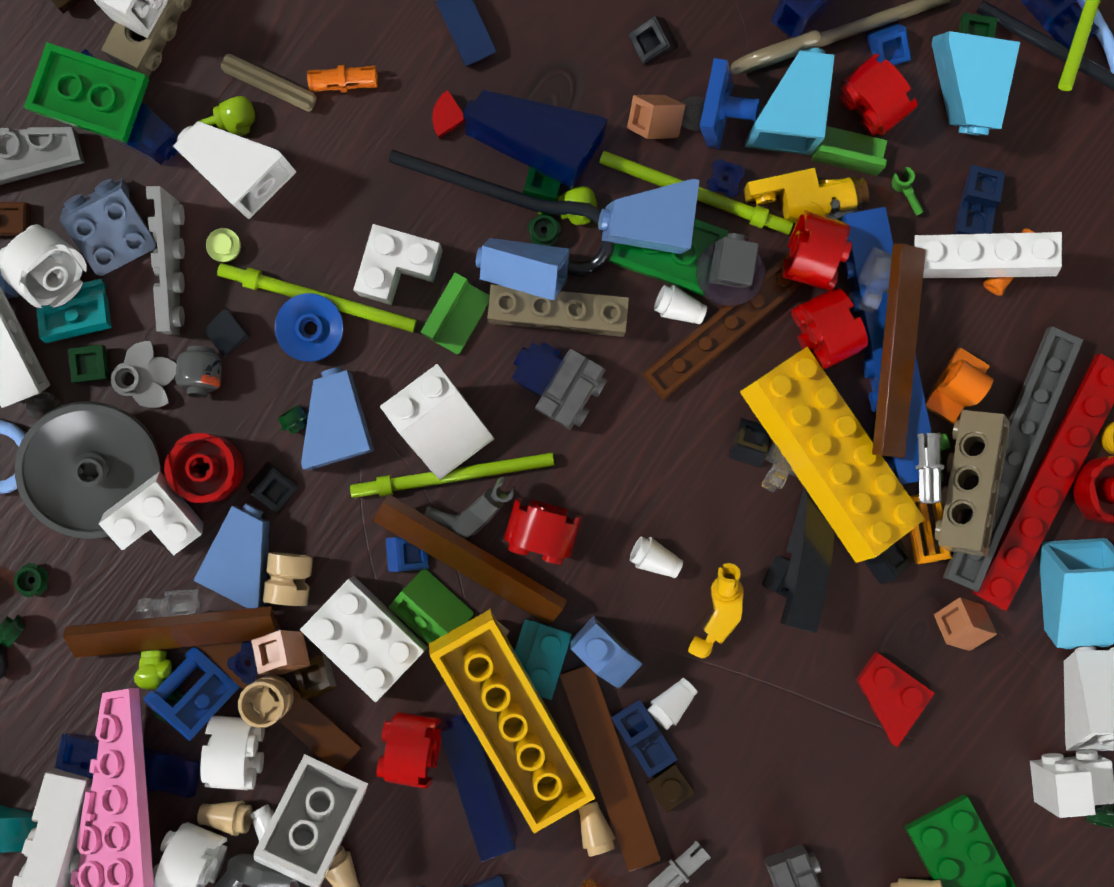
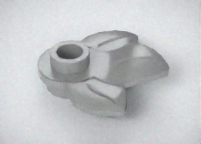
M151 341L139 342L127 350L124 363L114 368L111 374V385L120 395L132 396L140 406L147 408L163 407L169 404L168 395L163 387L169 385L175 379L177 363L168 358L154 357V348ZM132 373L134 375V383L127 386L125 384V377Z

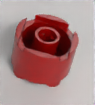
M873 54L844 78L840 83L842 93L838 95L840 102L848 111L851 112L855 109L862 117L860 125L871 137L877 133L884 135L918 106L916 97L910 101L906 94L911 90L908 82L887 59L881 63L878 62L879 54Z
M805 210L804 215L801 214L789 239L787 247L790 248L789 257L791 259L784 258L782 277L819 289L832 291L838 279V271L836 270L839 262H846L851 251L852 242L847 241L851 226L846 222Z
M840 288L827 291L791 309L792 318L802 334L798 335L801 348L808 347L823 370L859 353L868 345L864 324L860 317L854 319L849 310L854 307V304Z
M207 433L186 435L174 444L175 446L165 460L164 472L169 487L179 496L190 502H219L230 497L241 487L244 475L242 455L234 443L224 437ZM205 463H209L210 470L206 471V474L201 473L200 467L205 466Z
M1103 456L1090 460L1080 468L1074 479L1073 493L1078 508L1086 519L1101 524L1114 525V456Z
M515 498L504 540L509 543L508 550L521 555H528L529 551L543 554L542 560L562 565L564 558H571L582 516L575 513V517L572 519L567 517L568 510L536 500H531L529 506L521 505L523 498Z
M397 712L393 716L392 721L386 720L382 730V742H386L384 756L381 755L378 760L377 777L384 778V781L388 783L428 789L433 781V777H427L429 768L437 767L440 754L442 729L435 727L441 723V719Z

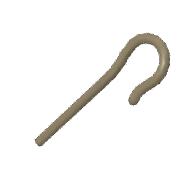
M914 0L821 33L816 30L742 56L733 61L730 70L734 75L749 73L797 56L800 50L820 48L950 3L951 0Z

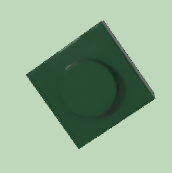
M963 13L960 17L958 33L995 38L998 18Z
M531 163L523 194L556 201L564 171Z
M105 345L68 349L71 383L79 384L110 380L107 348Z

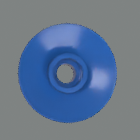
M305 293L292 297L280 308L275 320V335L280 347L289 356L304 362L319 361L328 357L339 346L343 336V319L338 308L330 300L318 294ZM309 323L317 325V331L313 335H308L306 332V327Z

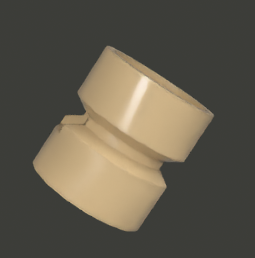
M268 552L266 572L271 576L269 580L264 582L262 601L278 605L307 606L310 586L305 583V579L311 576L313 557L300 554Z
M266 675L248 685L241 692L238 700V711L248 725L256 728L268 727L285 716L291 709L294 701L293 689L290 683L283 677Z

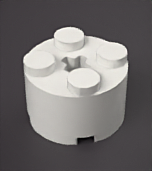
M37 224L31 225L26 231L17 235L7 247L0 250V271L3 279L35 307L42 308L41 306L50 305L54 308L61 306L71 300L81 289L83 284L80 280L82 270L86 272V262L83 256L50 229L43 228Z
M212 716L205 734H212V737H210L207 746L203 745L201 753L200 772L201 781L205 783L204 787L253 790L257 773L262 772L264 764V753L258 752L259 741H263L265 727H253L239 717Z
M189 822L183 823L176 832L170 830L165 835L160 847V851L164 852L160 863L153 868L154 887H205L208 882L214 884L227 853V846L222 845L227 842V838Z

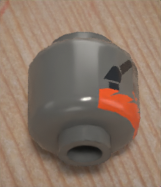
M189 346L187 351L178 355L175 381L178 387L187 390V396L206 398L208 392H213L220 388L222 359L215 354L213 348Z

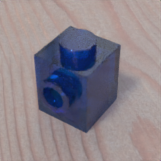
M542 342L540 346L532 343L529 349L523 347L513 363L518 368L512 376V381L542 397L562 363V359L557 357L560 352L545 342Z

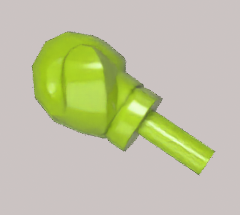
M236 96L214 107V116L199 120V122L210 126L217 124L221 130H227L229 133L243 136L250 132V126L255 122V112L248 98Z
M587 186L577 187L564 192L563 195L557 196V201L584 202L597 207L596 196L593 190ZM561 215L562 219L569 218L574 225L590 223V219L585 216Z
M159 650L141 651L139 669L134 675V682L139 688L157 689L172 674L171 661L166 659L167 652Z

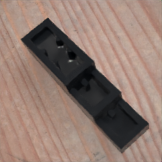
M805 487L786 550L792 556L783 585L784 588L789 589L780 623L817 634L831 569L835 531Z

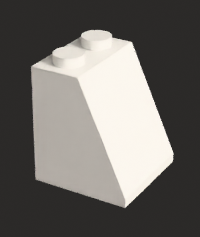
M199 121L193 126H188L182 130L177 138L178 141L173 145L182 156L248 219L296 173L294 168L278 150Z
M438 364L380 406L398 433L439 480L494 440L488 429Z
M1094 646L1078 647L1064 660L1066 751H1114V647L1109 650H1097Z

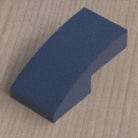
M438 0L435 2L465 66L496 53L473 0Z
M971 165L959 205L954 235L992 234L995 210L1001 203L1005 172Z
M641 700L636 701L611 717L648 778H651L678 760Z

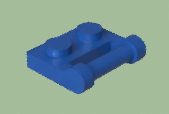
M192 647L185 654L186 659L154 692L149 691L143 698L148 707L162 716L188 741L200 731L239 688L231 678L195 647ZM196 668L205 673L173 708L165 702Z

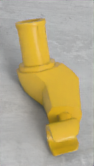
M723 564V569L721 567L718 569V578L712 583L711 597L714 612L703 629L708 633L706 640L695 636L688 649L690 654L699 658L708 657L712 651L713 643L717 641L722 644L741 621L744 590L739 581L740 569L735 564Z

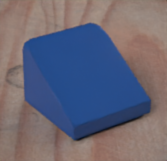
M895 23L866 33L872 55H880L878 62L881 63L887 59L895 66L911 60L905 26Z
M401 537L386 538L389 572L429 569L428 553Z

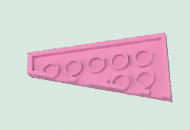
M139 688L102 693L95 733L99 740L97 758L91 759L89 772L94 774L91 791L85 792L76 845L80 852L77 870H72L70 884L75 887H154Z

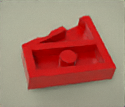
M877 652L873 654L856 679L863 694L866 695L870 702V707L876 718L879 719L885 730L886 737L896 747L899 746L935 694Z

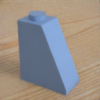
M689 179L612 201L606 206V209L601 210L598 228L603 230L602 241L678 254L691 249L699 180Z
M489 238L482 247L478 248L476 267L481 268V280L555 300L567 282L570 249Z
M341 367L321 372L322 378L313 380L301 460L304 470H312L374 451L353 375L347 370L342 371Z
M245 503L243 507L232 506L193 580L246 608L264 607L266 602L262 601L264 582L267 581L266 565L269 552L270 521L261 517L264 513L261 509Z
M595 616L570 639L571 650L596 675L618 689L643 665Z

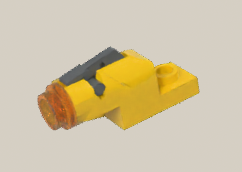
M815 168L751 181L743 189L746 203L756 201V205L772 203L777 200L776 196H779L784 219L794 223L797 222L801 214L804 215L805 210L838 220L845 214L858 211L862 206L869 204V190L864 178L857 179L853 176L844 179L819 180V184Z

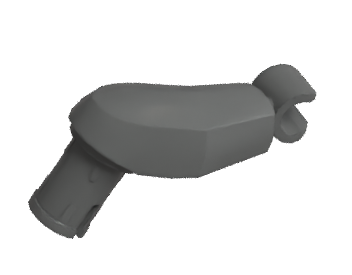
M500 477L496 481L494 488H489L467 509L462 511L461 514L453 515L428 506L424 515L468 540L489 523L504 505V502L511 500L516 487L514 486L509 492L502 491L500 486L504 483L505 478Z
M238 853L228 860L226 873L213 887H241L243 884L251 887H290L291 882H294L296 887L310 886L254 861V854Z

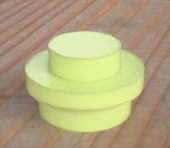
M227 228L214 230L206 240L208 254L218 262L226 263L234 260L241 249L239 237Z

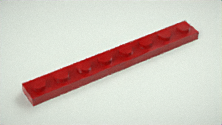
M1103 354L1095 355L1001 536L979 592H972L973 595L1001 610L1007 611L1114 404V360Z

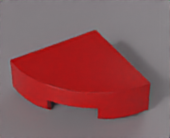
M445 91L437 100L432 114L433 127L438 139L467 121L449 91Z

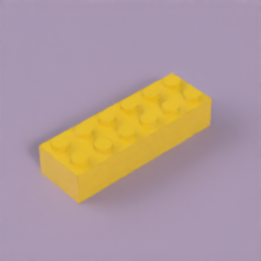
M808 347L794 354L740 391L856 563L876 558L925 520L885 459L880 455H872V440Z
M491 609L429 643L430 657L533 833L540 831L595 799L590 782Z

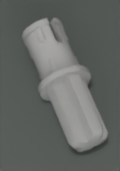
M917 434L919 465H916L915 469L919 470L920 501L926 504L939 503L941 501V470L944 469V465L940 464L941 434Z
M695 841L675 861L671 859L669 861L671 865L656 877L648 887H678L684 881L688 883V877L707 860L711 859V857Z

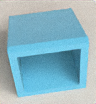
M951 31L933 37L932 48L949 125L960 126L958 133L979 136V134L989 135V130L1002 129L1020 42Z
M807 48L804 51L800 50L753 125L745 141V147L810 156L814 153L825 138L835 55L825 54V51L820 48Z
M1107 538L1042 542L1039 547L1044 630L1057 648L1075 649L1078 646L1109 647L1113 645L1114 545Z

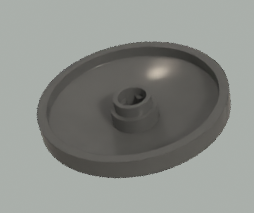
M93 401L65 404L51 410L38 419L25 434L19 445L14 468L17 489L28 510L50 529L67 536L84 539L108 537L109 535L99 525L104 512L159 471L162 473L158 447L146 427L134 416L118 407Z

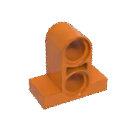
M958 348L925 399L927 410L950 424L955 423L964 407L978 404L990 390L994 379L985 374L990 365L966 350Z

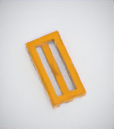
M919 494L910 496L914 503L918 502L919 511L925 518L921 523L927 551L926 556H924L919 525L910 531L915 564L952 559L951 551H945L942 547H940L941 553L936 554L927 504L921 503ZM941 501L932 504L935 524L943 518L944 511Z

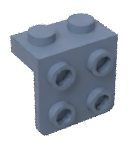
M112 178L107 179L95 186V192L83 197L82 194H78L68 199L63 204L65 207L62 208L59 219L92 270L99 276H103L154 250L156 247L153 235L149 232L146 224L129 199L130 188L123 178L115 182Z

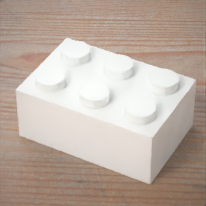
M355 576L349 578L300 629L375 703L428 648Z
M304 754L254 852V861L307 886L320 887L366 793L368 783Z

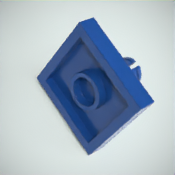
M717 58L713 60L700 129L706 146L708 148L720 149L727 117L756 122L759 115L760 99L731 96L734 83L728 60Z

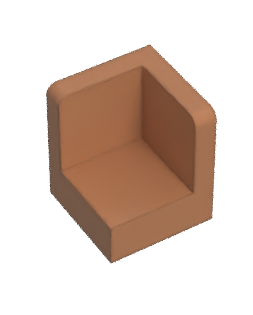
M633 95L627 129L646 139L678 138L686 105L666 95Z
M960 597L934 614L947 645L970 651L997 635L986 608L980 603Z
M279 630L251 640L258 674L283 675L310 665L306 642L302 632Z

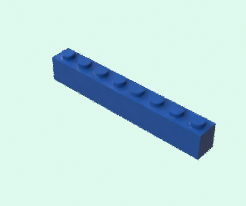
M886 206L845 214L839 220L851 226L847 241L852 242V247L846 262H842L844 277L850 279L852 292H849V298L854 304L851 310L856 312L857 318H861L867 334L868 345L864 348L865 359H862V369L865 378H870L872 392H869V404L872 412L877 410L893 249ZM916 353L905 458L885 456V461L901 484L919 481V470L915 469V466L919 465L917 434L924 433L927 435V433H932Z

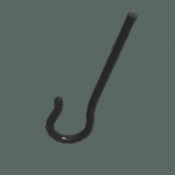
M985 0L981 2L976 13L998 18L997 25L1066 63L1070 48ZM1082 56L1078 70L1114 91V73Z
M392 150L390 153L389 163L532 211L556 215L571 214L585 216L594 221L598 226L601 210L590 203L540 199L396 150ZM601 240L599 251L588 261L580 263L569 260L567 274L583 276L598 271L607 264L614 251V243Z

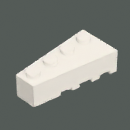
M57 766L45 772L32 816V821L38 824L36 828L30 831L27 839H25L22 854L28 858L19 876L14 877L12 887H74V885L70 884L72 870L78 869L80 852L76 845L85 792L91 791L93 773Z

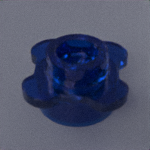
M722 159L716 160L712 165L714 171L712 177L707 181V188L712 192H724L730 198L737 196L739 193V181L745 175L744 168L741 165L725 162ZM723 176H728L729 180L724 181Z
M252 642L243 643L241 651L235 656L230 657L227 662L228 668L240 677L245 684L255 682L256 675L258 674ZM246 660L251 661V666L245 664Z

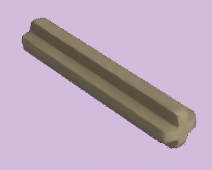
M226 54L221 63V69L224 73L305 111H311L316 103L317 97L313 92L232 54Z

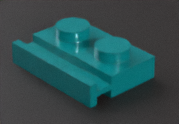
M102 279L84 282L79 292L67 303L54 308L50 305L41 306L42 308L36 307L39 338L44 343H49L112 328L109 300L106 296L107 284Z
M525 618L515 653L540 697L552 700L572 633Z

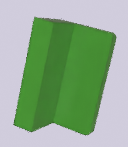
M826 126L825 138L814 151L811 161L877 176L887 164V159L883 158L887 140Z
M454 273L421 333L426 338L459 355L486 310L490 295L469 284L466 278Z
M422 569L388 607L428 644L465 624L474 614L470 608L427 569Z

